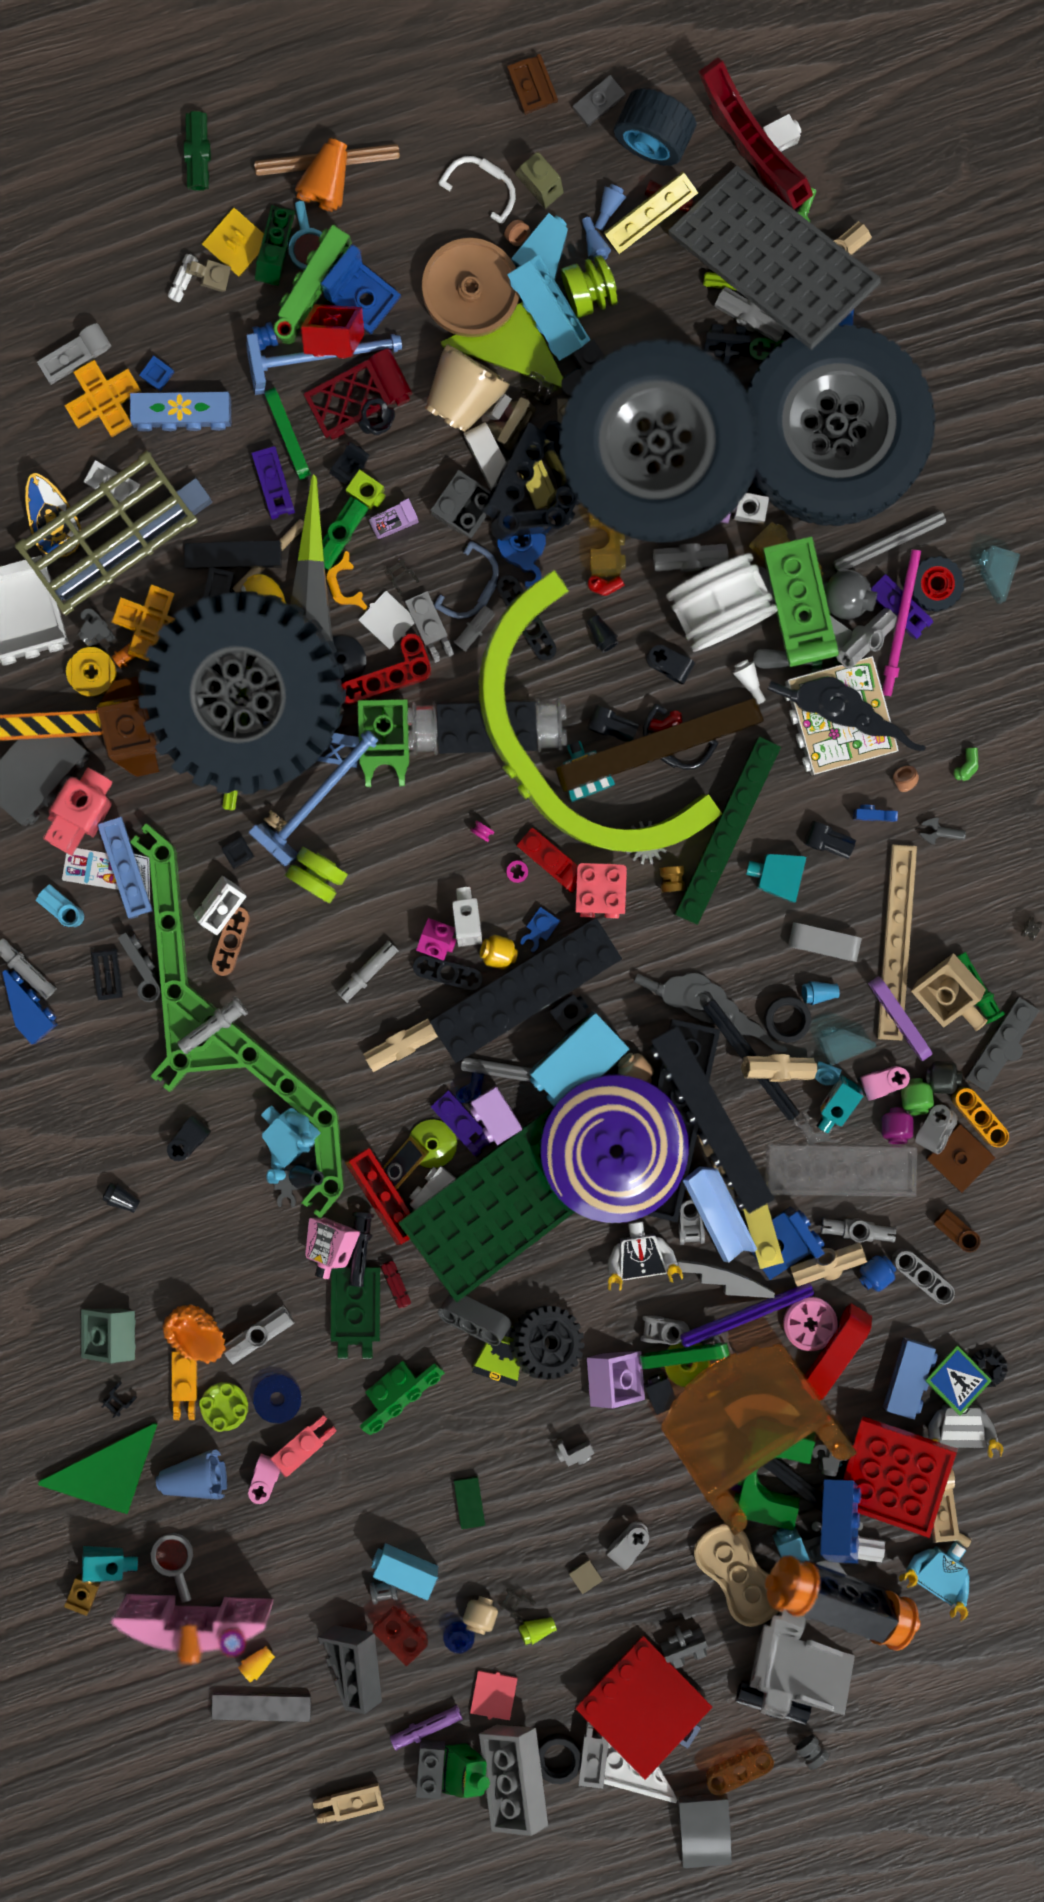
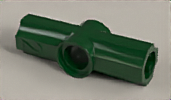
M191 111L186 113L185 118L186 140H184L185 163H187L188 190L204 191L209 189L208 163L211 162L207 113Z

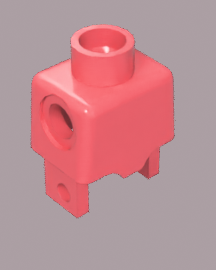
M90 768L86 769L80 780L73 777L69 778L49 809L50 815L48 820L53 821L44 839L50 842L51 845L73 856L85 833L94 837L99 829L98 824L104 821L112 805L105 795L113 782ZM83 796H88L87 804L83 807H77L78 800Z

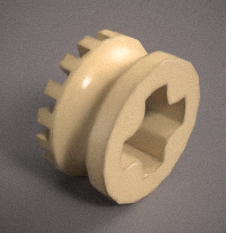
M270 810L269 817H265L263 820L277 831H280L287 822L279 816L277 817V814Z

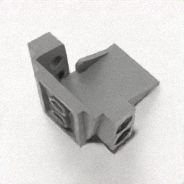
M786 1609L780 1611L778 1616L772 1618L769 1627L764 1626L758 1638L749 1687L757 1688L759 1691L764 1692L760 1713L785 1719L789 1713L791 1701L845 1715L855 1655L841 1652L812 1640H807L806 1642L799 1640L804 1631L806 1617L804 1615L798 1617L790 1615Z

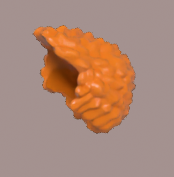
M192 1304L178 1306L164 1320V1338L185 1359L200 1360L209 1364L210 1361L216 1362L218 1358H221L223 1351L226 1350L224 1345L225 1339L222 1337L223 1332L219 1331L216 1325L217 1322L213 1321L212 1316L198 1306H193Z

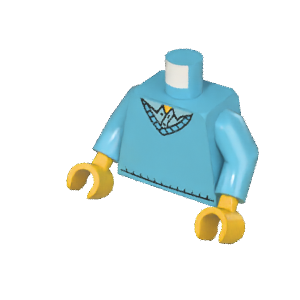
M954 1541L947 1553L936 1546L933 1549H927L915 1554L906 1569L907 1572L901 1574L899 1580L904 1581L908 1578L909 1584L907 1588L918 1583L949 1605L955 1604L956 1607L949 1612L950 1617L953 1618L957 1613L956 1611L961 1614L960 1621L968 1616L966 1605L969 1596V1574L966 1566L959 1561L966 1552V1549Z

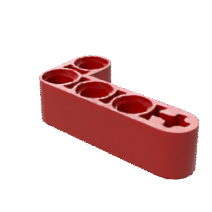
M415 634L404 636L401 641V649L405 662L343 683L341 687L343 690H346V693L349 687L353 691L360 689L359 683H362L366 695L362 696L361 691L356 692L353 699L346 696L344 703L356 705L358 701H367L427 680L431 675V666L421 638ZM410 640H415L418 642L419 648L415 652H408L405 649L406 643ZM418 663H422L427 667L426 673L420 676L413 672L414 666ZM395 671H400L404 675L402 682L393 683L390 680L391 674ZM372 679H377L381 683L380 688L374 692L368 690V682Z
M852 1303L846 1307L840 1318L838 1329L801 1381V1389L819 1400L824 1399L869 1335L872 1328V1315Z

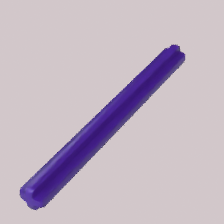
M810 1283L795 1287L774 1296V1298H768L680 1335L683 1346L689 1347L814 1295V1290Z

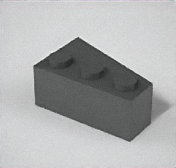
M334 1625L320 1635L318 1640L320 1645L324 1644L329 1656L326 1661L328 1666H332L337 1679L334 1682L344 1709L366 1714L382 1702L375 1633Z

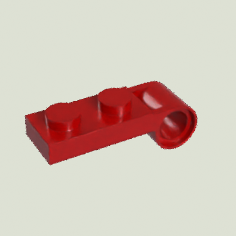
M532 827L517 844V847L569 892L573 893L577 888L578 865Z

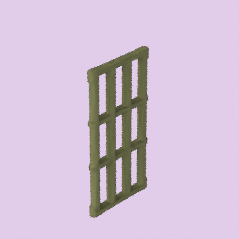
M145 451L138 456L139 459L107 482L100 483L97 489L66 511L62 510L59 512V516L38 531L14 544L65 616L75 610V606L103 586L113 583V579L148 554L151 556L154 550L186 527L190 528L198 522L197 517L187 508L159 469L150 452ZM150 463L158 475L118 503L110 491ZM164 483L172 496L132 523L124 511ZM104 495H107L114 507L78 532L70 519ZM176 504H179L186 513V516L146 543L139 531ZM118 515H121L128 527L92 552L85 539ZM66 523L74 535L34 563L27 550ZM135 534L143 547L109 571H106L99 559ZM80 543L88 555L54 580L48 582L41 570ZM94 563L102 573V576L63 603L55 590Z

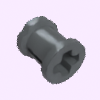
M386 1582L379 1584L370 1583L371 1597L374 1605L378 1604V1601L398 1600L397 1587ZM389 1590L388 1592L379 1593V1591Z

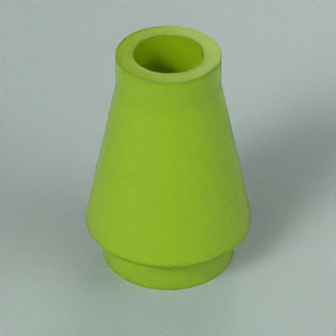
M552 1616L545 1619L525 1621L523 1625L519 1626V1631L525 1645L530 1643L533 1645L550 1633L557 1631Z

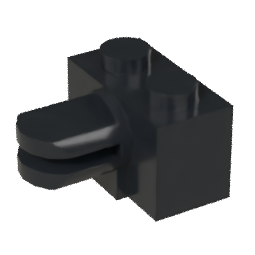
M591 340L573 353L572 361L577 368L564 376L561 381V390L568 398L573 396L571 394L577 384H580L583 376L588 371H591L597 362L606 358L594 340Z

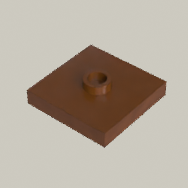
M958 1124L951 1132L947 1144L940 1154L932 1152L926 1158L961 1193L995 1159L961 1124Z

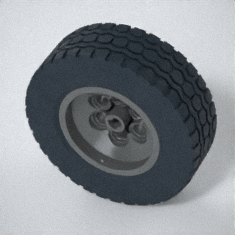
M838 324L812 350L796 337H790L782 342L780 346L776 347L757 368L746 390L757 416L760 433L759 459L752 482L756 488L761 490L760 493L765 497H769V500L772 502L771 504L779 510H783L786 514L794 518L797 517L801 521L813 522L816 525H850L872 518L889 508L918 478L928 460L933 445L935 409L932 406H934L932 394L928 391L930 389L925 377L921 376L922 371L916 363L912 362L913 358L905 350H900L901 346L894 341H888L886 336L878 332L874 334L872 330L860 327L858 329L854 325L845 324L842 327ZM822 400L829 401L832 404V409L824 410L820 402ZM852 405L856 409V414L848 415L844 407ZM807 418L813 419L816 423V428H807L804 420ZM831 423L836 424V428H837L838 430H840V431H835V430H834V426H833V425H830V424H831ZM852 429H861L864 437L861 439L855 438L852 434ZM816 441L822 443L824 451H814L812 443ZM839 446L846 448L848 455L840 457L836 453V448Z
M648 340L637 342V344L622 347L619 351L616 350L607 355L604 360L601 359L592 367L593 369L583 376L580 384H577L571 394L573 396L569 399L565 408L566 413L563 415L562 432H560V453L563 469L573 493L576 494L583 507L610 529L648 542H674L688 539L704 533L716 524H719L738 506V503L748 491L759 459L760 433L757 416L752 402L741 383L723 363L711 354L690 344L677 341ZM666 413H674V423L669 426L664 425V415ZM643 419H649L651 422V426L646 432L639 430V423ZM684 431H690L692 434V439L687 444L680 442V434ZM659 438L666 441L663 448L656 445V441ZM636 443L643 445V453L639 456H633L631 450ZM677 455H683L685 459L684 465L680 468H674L672 464L673 458ZM653 461L660 463V470L657 474H650L648 470L649 464Z

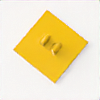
M233 208L202 245L223 264L231 267L230 270L240 277L259 255L264 233L238 210Z

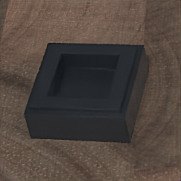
M243 836L221 848L233 869L238 868L255 857Z

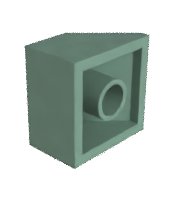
M81 1309V1358L106 1363L135 1360V1311L126 1309Z

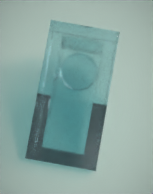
M992 545L987 551H983L979 564L983 565L981 574L996 603L1002 604L1006 601L1020 554Z
M835 1026L821 1031L823 1036L818 1037L828 1065L831 1066L877 1047L875 1042L841 1028L836 1030Z

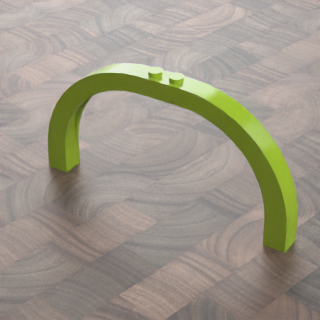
M555 570L549 572L521 593L504 611L488 639L482 658L479 678L481 712L489 738L505 764L503 766L504 771L511 779L515 778L519 784L517 789L525 799L529 798L537 810L551 824L572 838L588 845L607 850L639 852L661 849L691 837L722 815L709 794L700 795L673 816L651 826L627 830L600 826L577 815L555 795L515 737L508 719L504 700L505 672L511 651L524 628L543 609L568 592V589Z

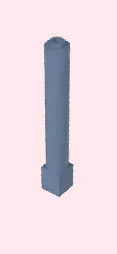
M196 478L177 491L179 497L194 516L213 503ZM176 504L141 529L139 533L148 543L185 517L186 513L179 504ZM134 534L100 558L99 561L105 570L109 571L143 546ZM93 563L55 590V592L62 601L64 599L67 601L102 576V573Z

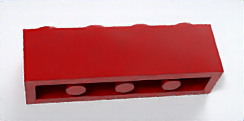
M370 1148L362 1150L344 1163L396 1245H402L410 1240L397 1223L407 1216L410 1211Z

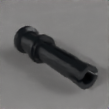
M352 1213V1216L355 1217L353 1229L360 1231V1234L352 1252L348 1286L364 1287L368 1241H371L372 1234H370L371 1220L375 1214Z

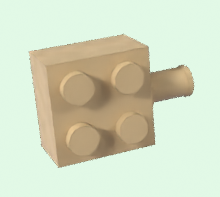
M954 953L917 980L911 991L943 1028L961 1015L970 1023L975 1031L982 1028L988 1021L974 1007L981 1000L986 989Z

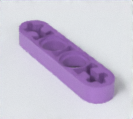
M880 976L868 983L870 988L918 1058L924 1061L930 1057L932 1051Z

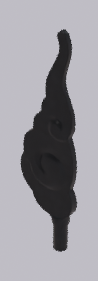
M824 677L817 681H809L801 685L798 690L790 689L773 681H770L767 690L789 698L790 701L795 702L798 708L804 712L817 713L824 719L837 725L855 727L863 734L869 736L893 737L915 751H924L926 749L924 745L912 742L896 725L885 721L881 715L875 713L870 704L862 701L858 691L846 686L837 678Z

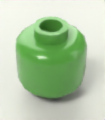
M910 1079L908 1085L901 1089L902 1106L909 1114L924 1115L928 1114L929 1109L933 1108V1091L930 1084L924 1083L923 1079Z

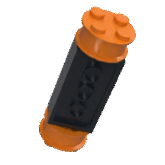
M783 1556L765 1580L767 1599L773 1609L778 1611L786 1609L790 1615L796 1617L804 1615L810 1620L814 1619L830 1627L835 1626L848 1633L861 1635L874 1644H885L894 1651L904 1649L913 1639L915 1632L920 1628L918 1608L911 1598L899 1597L896 1593L885 1591L880 1586L807 1560L800 1563L794 1556Z

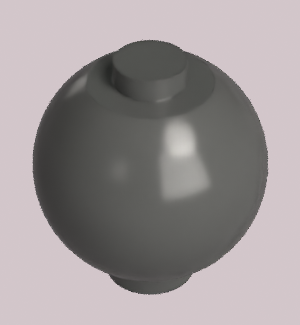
M843 570L832 575L829 582L824 581L823 587L828 609L832 615L840 619H854L861 616L866 610L873 611L878 592L871 591L869 581L861 573Z

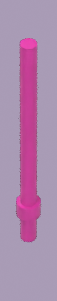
M911 550L888 665H885L883 674L885 675L883 695L892 696L895 677L898 678L899 674L898 662L921 555L920 550Z

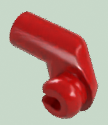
M620 575L609 581L598 576H591L588 579L589 589L603 596H608L625 586Z
M674 710L663 721L652 719L648 730L658 732L681 724L682 714Z

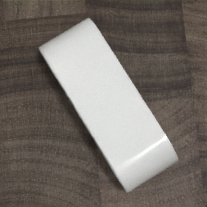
M485 422L463 434L490 490H492L506 461Z

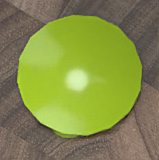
M220 1382L212 1385L204 1392L199 1402L203 1419L217 1432L237 1428L245 1420L248 1413V1400L245 1393L238 1386L231 1383Z

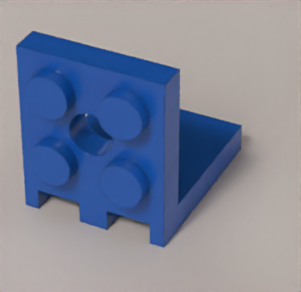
M353 244L321 283L325 299L333 305L362 307L364 330L370 335L401 298L400 293L362 263L361 252ZM365 293L371 294L374 297L372 304L367 306L360 302V297Z
M790 1206L772 1218L777 1239L783 1243L781 1253L784 1263L763 1268V1271L771 1280L810 1253L816 1259L825 1254L821 1248L825 1244L814 1230L810 1232L808 1226L811 1223L801 1210L796 1211ZM751 1252L758 1262L756 1252Z

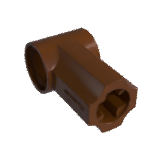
M946 1208L933 1223L965 1252H974L979 1248L980 1236L949 1209ZM966 1234L974 1236V1243L969 1247H965L962 1244V1238Z

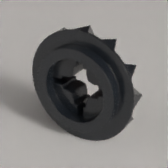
M991 1348L981 1349L971 1357V1360L981 1370L985 1368V1359L990 1365H997L992 1369V1377L987 1372H984L992 1380L987 1387H996L1004 1381L1006 1373H1008L1007 1361L997 1350Z

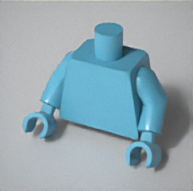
M270 1106L261 1114L270 1125L262 1134V1138L269 1147L271 1167L273 1168L268 1170L266 1179L268 1183L277 1184L279 1180H283L286 1177L285 1171L281 1170V1168H285L303 1152H309V1146L314 1144V1140L318 1137L320 1131L309 1122L307 1116L298 1113L295 1109L290 1108L280 1115L273 1106Z

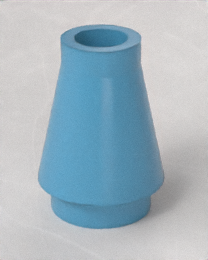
M808 981V984L802 985L803 1001L810 1005L839 998L840 995L838 984Z

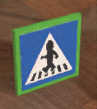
M956 1346L925 1381L961 1416L992 1380Z

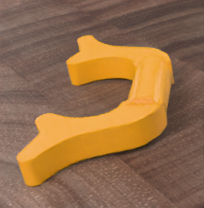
M346 551L341 562L331 568L327 574V582L332 597L340 605H356L366 610L367 605L362 600V592H358L355 596L348 598L344 597L341 593L336 575L342 570H353L354 567L349 562V552Z

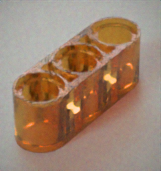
M758 1745L712 1766L706 1773L708 1789L714 1795H723L768 1774L774 1767L770 1750L764 1745ZM764 1755L768 1757L767 1761L763 1764L756 1762L759 1756ZM738 1766L746 1768L742 1774L734 1773V1769ZM717 1776L724 1778L721 1784L715 1785L711 1783L712 1779Z

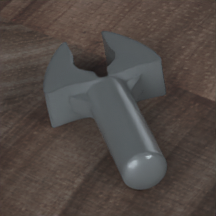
M932 818L920 824L930 826L935 830L930 835L919 833L923 840L932 845L935 844V839L938 837L964 840L966 837L965 830L941 827L938 824L939 818Z

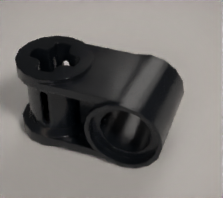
M664 645L654 646L646 657L647 663L651 668L681 685L685 684L695 665L692 659ZM661 652V658L664 660L658 663L655 661L656 656L653 654Z
M192 1115L167 1147L168 1156L174 1161L186 1160L211 1133V1130ZM183 1145L184 1155L179 1154L176 1156L174 1154L176 1152L174 1146Z

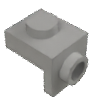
M562 1439L557 1440L558 1448L555 1449L557 1456L561 1462L566 1461L568 1467L577 1462L579 1465L584 1464L592 1459L591 1455L595 1454L590 1441L567 1451Z

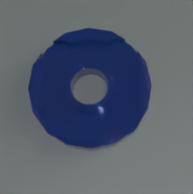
M281 1374L266 1376L258 1383L253 1394V1404L256 1412L262 1419L270 1423L281 1424L291 1420L297 1414L302 1401L299 1385L293 1378ZM280 1392L283 1394L284 1402L281 1405H275L271 1401L273 1393Z

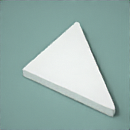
M608 1743L604 1784L673 1803L677 1802V1797L659 1766L644 1780Z

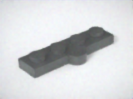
M1017 997L965 1079L987 1092L1007 1060L1016 1061L1021 1058L1023 1049L1019 1042L1040 1010L1022 998Z

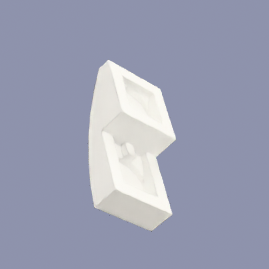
M95 460L83 483L97 489L100 483L107 482L118 473ZM128 478L110 492L117 501L121 502L134 493L140 484Z

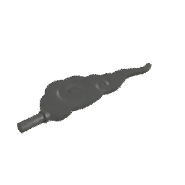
M637 973L634 979L635 983L661 996L667 1005L682 1008L694 1018L712 1024L715 1023L703 1009V1006L708 1001L714 999L741 1035L755 1036L775 1051H787L785 1046L777 1045L761 1026L748 1020L743 1013L739 1012L737 1005L727 999L725 991L718 985L711 983L704 975L690 973L684 976L672 977L664 984L657 983Z

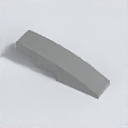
M677 1259L678 1266L682 1272L700 1273V1282L704 1284L724 1285L723 1292L725 1295L774 1298L775 1293L771 1289L749 1277L714 1265Z

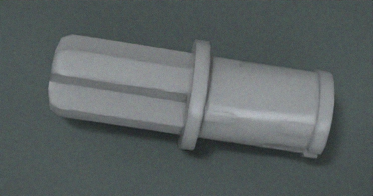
M484 606L470 623H466L468 626L454 643L466 652L479 635H483L481 632L495 616L494 612Z

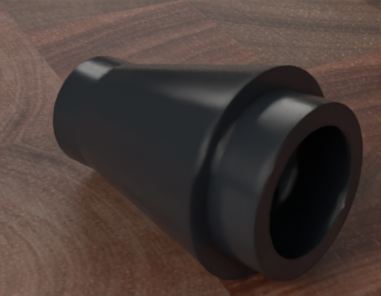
M599 615L587 621L596 648L600 649L602 653L608 652L618 645V635Z
M302 1164L292 1168L289 1173V1181L297 1189L320 1185L324 1179L321 1171Z
M110 1183L102 1197V1200L107 1202L106 1205L132 1213L135 1212L140 1203L139 1199L118 1183L116 1185Z

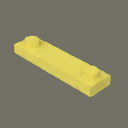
M682 171L605 231L604 234L620 254L698 194V192Z
M768 1204L750 1214L744 1209L750 1235L757 1247L755 1252L760 1269L784 1263Z

